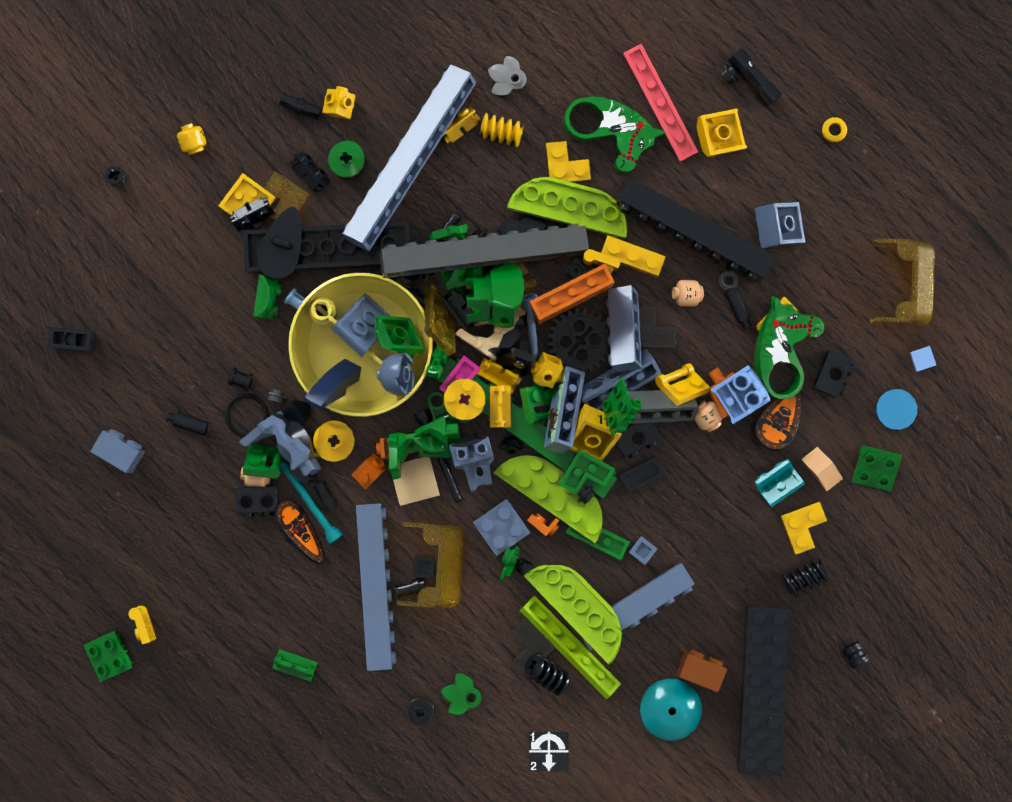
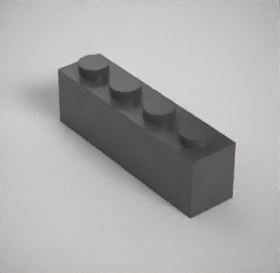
M662 390L628 392L631 400L639 399L642 402V408L630 424L694 421L698 409L696 399L676 406Z

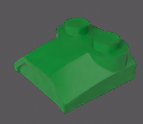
M259 275L253 313L255 318L273 321L274 317H278L279 305H276L277 296L281 297L282 285L279 284V280Z
M375 317V334L382 348L395 351L398 354L407 353L411 359L416 354L421 355L425 348L411 318Z

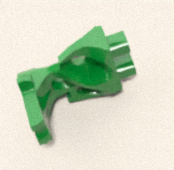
M451 225L433 231L429 235V239L437 240V242H445L448 238L463 240L465 239L464 234L468 233V225ZM483 267L453 270L452 273L448 271L441 272L446 291H452L455 288L457 291H460L464 298H466L464 291L466 278H486Z
M441 417L410 433H390L388 438L389 471H391L393 480L401 478L402 464L408 454L412 452H417L418 457H452L449 446L462 441L461 435L459 436L458 423L447 424L446 418Z

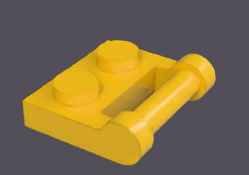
M591 249L585 251L582 258L583 263L588 266L593 263L599 266L606 264L610 273L613 271L617 272L621 263L619 259Z
M690 363L683 365L679 370L667 375L661 374L655 378L656 385L676 406L707 394L710 386L694 371V367ZM683 376L687 377V379L679 381L675 384H669V382L681 378Z
M141 605L130 609L128 614L130 619L135 620L137 640L141 641L142 644L156 640L147 608Z

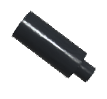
M739 288L726 292L725 296L737 322H741L744 329L752 326L749 320L751 318L750 312Z
M177 412L176 415L169 413L167 416V421L173 422V426L205 436L209 426L207 421Z

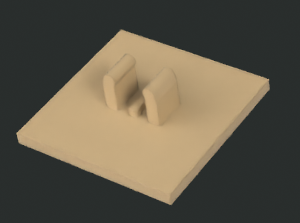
M422 457L402 464L401 478L393 480L400 506L440 496L430 457Z

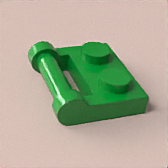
M532 386L520 389L525 420L528 424H536L538 421L548 420L554 388ZM547 406V412H534V407Z
M249 445L243 466V475L278 478L281 473L280 465L282 461L278 446ZM274 457L272 465L266 467L268 458Z

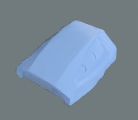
M746 366L710 389L712 393L716 394L726 409L732 424L770 401L765 386L756 372L749 366Z

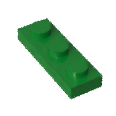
M568 526L565 532L619 560L622 559L630 543L603 528L596 543H593L570 526Z

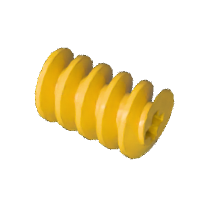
M485 113L480 134L482 132L483 139H486L490 134L491 141L498 137L499 143L506 139L507 145L514 141L515 147L518 148L524 126L520 128V121H517L512 126V119H509L504 124V117H501L496 122V115H493L488 120V113Z

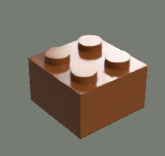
M693 649L690 652L685 651L676 674L680 678L719 692L727 668L723 666L724 663L713 657H710L709 660L705 659L703 653Z

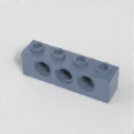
M647 349L641 351L642 369L618 373L612 368L584 384L581 395L583 405L586 404L601 411L604 400L607 399L613 387L621 378L624 379L627 391L629 392L640 388L661 375L662 373Z

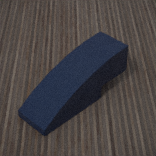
M347 359L340 361L318 380L304 397V401L321 410L346 395V389L359 381L361 367Z

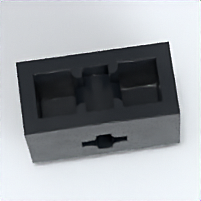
M50 327L48 347L94 353L96 332Z

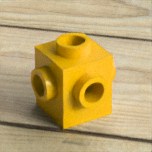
M337 86L336 89H327L322 113L335 118L350 119L356 95L349 93L347 88Z
M542 352L538 361H535L531 367L534 382L541 387L553 388L555 383H558L561 379L563 370L561 359Z

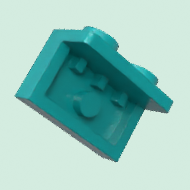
M789 459L778 462L774 469L768 473L761 474L757 481H755L757 490L771 508L805 485L802 478L792 467Z

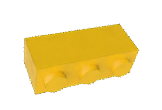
M607 235L601 251L602 254L621 260L620 265L655 278L659 276L666 257Z

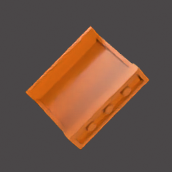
M606 264L531 300L530 304L535 312L537 324L540 325L611 289L615 282Z

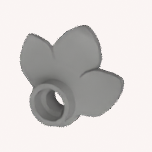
M506 56L503 65L496 64L488 69L490 77L496 82L491 90L495 95H508L513 89H521L526 84V74L520 70L519 62L513 57ZM514 76H519L517 82H513Z

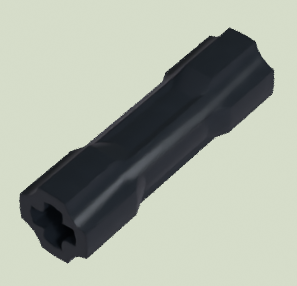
M743 48L738 50L728 60L757 91L759 97L768 107L782 95L775 85L753 63Z

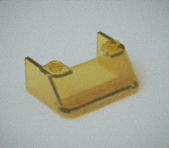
M877 238L872 242V246L897 247V253L900 258L912 261L911 301L902 302L897 306L895 317H874L870 319V323L924 325L929 323L933 317L934 248L928 243L910 239Z
M404 521L403 526L423 528L425 542L430 545L439 546L436 587H424L419 592L418 601L398 599L397 605L426 608L455 607L459 603L461 596L465 542L464 530L457 525Z

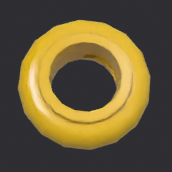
M837 117L827 119L822 126L824 138L834 143L842 141L847 134L846 123ZM833 124L838 125L840 134L837 136L831 135L829 126Z

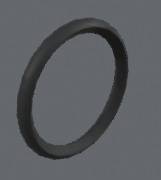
M252 394L238 395L226 407V424L238 436L245 437L249 433L236 430L230 422L229 411L237 400L242 398L256 400L263 408V421L268 418V410L265 403L259 397Z

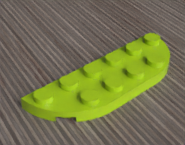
M539 177L526 182L513 193L506 208L567 225L579 224V226H586V230L625 239L627 235L625 215L618 209L619 206L610 195L595 188L557 178Z
M531 455L509 459L495 470L494 474L593 543L597 542L602 529V511L599 502L593 496L584 505L582 502H578L579 497L576 494L559 486L558 483L565 473L564 471L543 458Z
M542 565L524 575L529 583L609 665L616 657L622 639L621 625L611 606L581 575L569 567L563 565Z

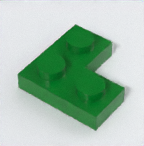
M578 448L558 485L577 495L588 477L605 487L615 468Z

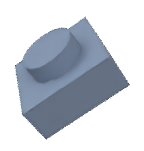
M640 536L629 553L646 565L657 548Z

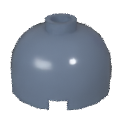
M407 353L394 354L385 358L380 369L377 371L378 381L381 382L385 391L393 395H409L407 392H411L413 389L415 374L414 370L410 371L409 364H413Z

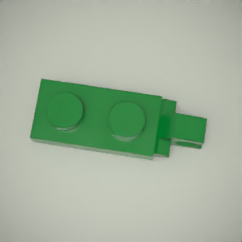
M444 329L431 355V362L426 370L427 377L439 379L442 375V366L447 364L449 352L454 350L456 339L453 338V329Z

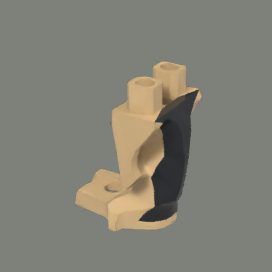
M521 305L518 309L514 310V326L500 328L493 325L494 333L488 338L472 335L462 328L456 332L455 336L483 355L496 361L501 352L510 349L521 336L527 321V312Z

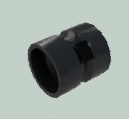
M423 696L414 698L409 703L407 709L409 721L417 726L428 724L432 720L435 711L432 701Z

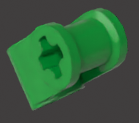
M441 392L430 394L428 405L433 420L444 417L449 418V420H446L447 424L457 423L455 417L451 416L445 408L444 394ZM434 395L442 397L443 404L440 407H434L431 404V398Z

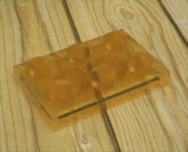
M431 284L425 287L424 331L428 337H431L436 342L439 349H443L449 356L455 353V316L452 312H448L443 306L444 301L441 299L443 296Z

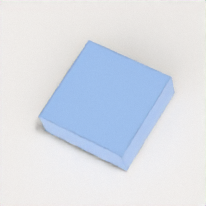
M930 346L909 353L916 372L936 365Z

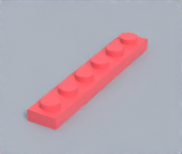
M642 44L624 52L623 56L662 130L665 131L664 134L679 162L697 154L698 150Z

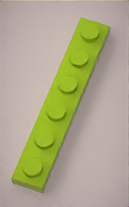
M535 595L519 610L605 699H608L621 685Z

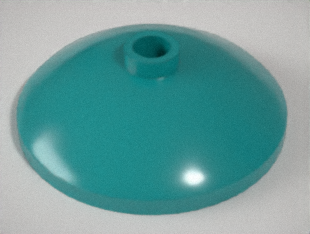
M668 678L655 682L646 690L640 703V715L643 724L651 734L662 740L675 741L687 737L696 729L701 719L702 705L697 692L688 683L679 679ZM671 707H674L676 709V712L673 715H670L668 713V710Z

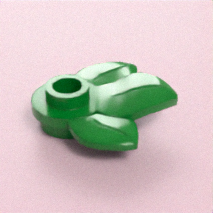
M518 546L513 550H506L501 560V564L505 566L500 575L499 582L505 576L510 577L513 573L520 550Z
M462 673L456 674V684L448 685L441 690L444 698L451 702L448 712L454 715L464 714L468 708H476L481 703V693L474 688L472 679ZM473 694L475 700L471 702L467 699V696Z

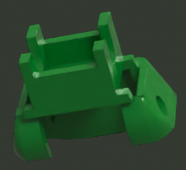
M508 263L490 270V274H487L486 278H466V289L474 290V294L466 295L467 308H474V313L467 314V322L488 321V324L496 325L500 328L513 327L514 310L522 305L524 299V281L519 267L514 263Z

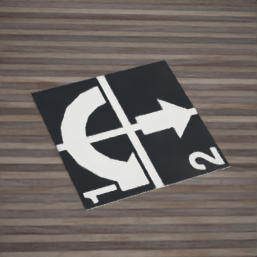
M529 732V771H569L568 732Z

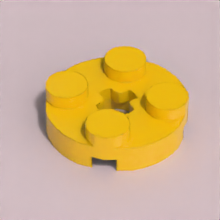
M459 379L448 386L444 394V405L451 416L460 420H471L482 412L485 405V393L477 382L470 379ZM461 394H464L465 396L469 395L471 397L468 400V405H466L465 403H459V401L461 400Z
M328 421L316 430L313 445L321 458L331 462H338L346 459L351 454L355 445V437L352 430L345 423ZM336 435L340 443L336 444L335 447H331V443L328 440Z

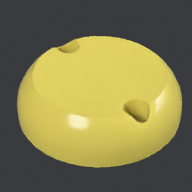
M370 273L344 274L332 278L315 288L299 306L289 333L290 362L299 383L307 393L327 371L344 359L361 367L359 381L346 389L345 396L325 407L333 412L353 417H368L386 413L407 401L422 384L433 353L430 323L417 299L397 282ZM365 293L391 317L411 318L425 348L421 355L416 354L412 359L413 364H409L410 371L414 370L415 374L413 389L411 392H407L409 395H393L385 391L377 378V371L380 369L384 359L398 354L397 352L382 348L377 340L361 357L331 329ZM321 305H325L328 311H325ZM317 310L321 312L324 316H319L317 314Z

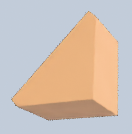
M818 447L801 459L826 492L843 479L834 463Z

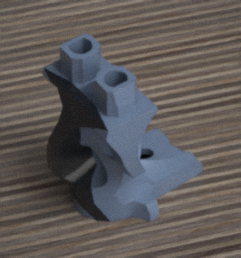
M282 411L276 412L257 424L258 426L239 441L242 445L249 446L251 444L255 445L265 437L275 435L278 450L281 456L290 462L291 470H300L305 477L308 475L313 476L322 469L317 462L320 456L314 452L311 438L306 429L298 421L287 419Z
M472 433L461 442L449 446L456 469L465 471L471 493L476 492V488L480 485H492L490 464L494 461L495 457L488 436L479 438L477 433ZM477 467H481L483 469L482 476L477 475Z

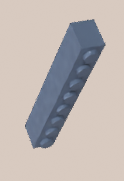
M382 503L356 505L367 671L389 670L393 668V664H396V652H392L391 644L395 643L394 631H390V623H393V610L389 611L388 602H392V592L387 589V582L391 581L390 569H386V561H389V549H385L384 540H388L387 528H383V520H386V507H382Z

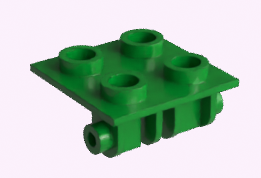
M623 378L613 387L612 392L602 405L612 436L616 432L622 433L626 431L628 425L642 408V402L639 399H630Z
M862 445L858 451L859 457L851 482L891 492L903 455Z
M116 630L83 645L100 683L133 668L131 665L133 662L130 661L128 654H125L128 651H124L123 647L125 645H121L120 634H117Z

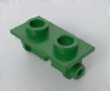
M279 649L272 669L311 682L318 662Z

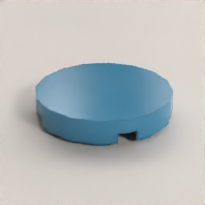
M892 389L879 397L876 404V415L884 427L892 430H901L914 422L917 416V404L910 393L901 389Z

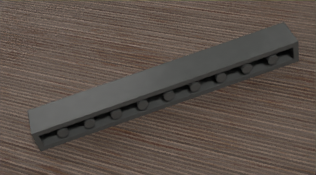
M571 224L567 228L559 229V226H552L542 231H539L538 228H533L525 233L510 231L506 233L507 235L490 233L486 237L478 238L477 235H472L463 240H458V238H448L445 242L429 240L425 244L419 245L416 242H410L402 247L387 245L379 253L383 278L580 256L589 250L586 226Z

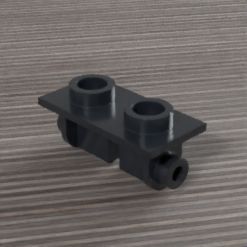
M304 152L296 154L295 158L290 162L292 164L291 167L300 177L307 173L309 176L304 181L313 191L320 192L324 188L323 185L331 182L328 179L327 173L313 163L314 160L309 154Z
M261 197L251 202L249 205L252 210L250 211L244 206L232 212L233 214L230 215V218L238 232L248 229L251 225L265 220L274 214L266 197L263 199Z
M454 288L441 298L444 301L443 306L448 312L453 313L456 317L455 322L460 328L468 331L478 323L467 322V314L474 313V310L472 308H462L467 301L460 291Z

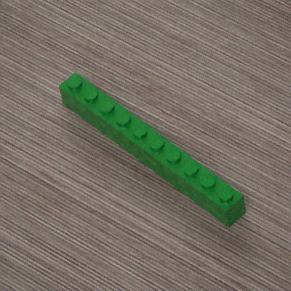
M449 358L447 364L443 367L442 375L437 380L443 384L460 360ZM476 374L472 381L477 382L485 393V405L482 412L490 417V386L495 385L491 382L485 384L481 381L482 377ZM511 397V427L504 428L563 471H566L576 452L568 450L561 455L543 449L548 423L543 420L538 421L536 424H528L525 420L523 406L521 408L517 407L514 404L516 400ZM614 471L605 487L588 477L583 485L587 488L592 486V490L596 492L595 494L603 499L618 478L614 476L616 474Z

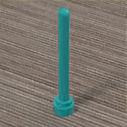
M282 459L281 470L325 530L324 534L326 535L325 539L329 544L333 543L343 534L338 528L336 529L335 526H331L301 482L290 474L291 468Z

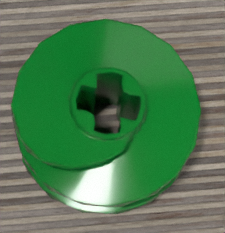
M342 141L334 145L330 150L328 163L333 173L337 176L351 178L358 175L363 169L365 155L362 148L356 142ZM345 155H348L349 158H352V160H349L348 164H345L344 161H341V159H344Z

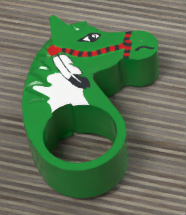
M603 97L577 99L569 105L563 117V126L566 133L576 141L588 142L607 138L614 139L615 151L618 154L614 161V169L617 173L623 175L630 173L635 168L640 154L648 148L651 149L654 145V140L665 133L663 130L652 128L640 114L629 107ZM578 106H588L594 109L600 115L598 117L601 123L598 130L591 134H581L575 131L569 120L572 109Z
M771 296V310L761 325L756 341L754 368L769 395L779 399H788L800 391L804 382V373L793 345L796 342L802 341L807 335L811 337L820 336L824 331V323L820 318L813 315L799 314L793 308V305L788 303L782 304L777 297ZM780 361L787 362L793 370L792 382L786 388V391L774 392L769 385V375L774 368L773 365Z

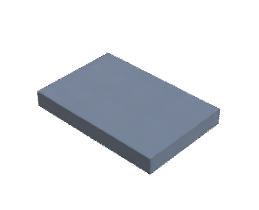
M365 293L331 329L362 357L378 340L375 334V317L390 315Z

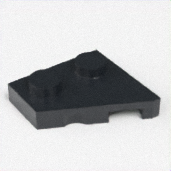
M514 347L501 352L496 361L493 362L514 374L526 377L534 355Z

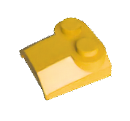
M738 109L702 115L697 118V132L701 148L707 157H715L747 148L737 113Z

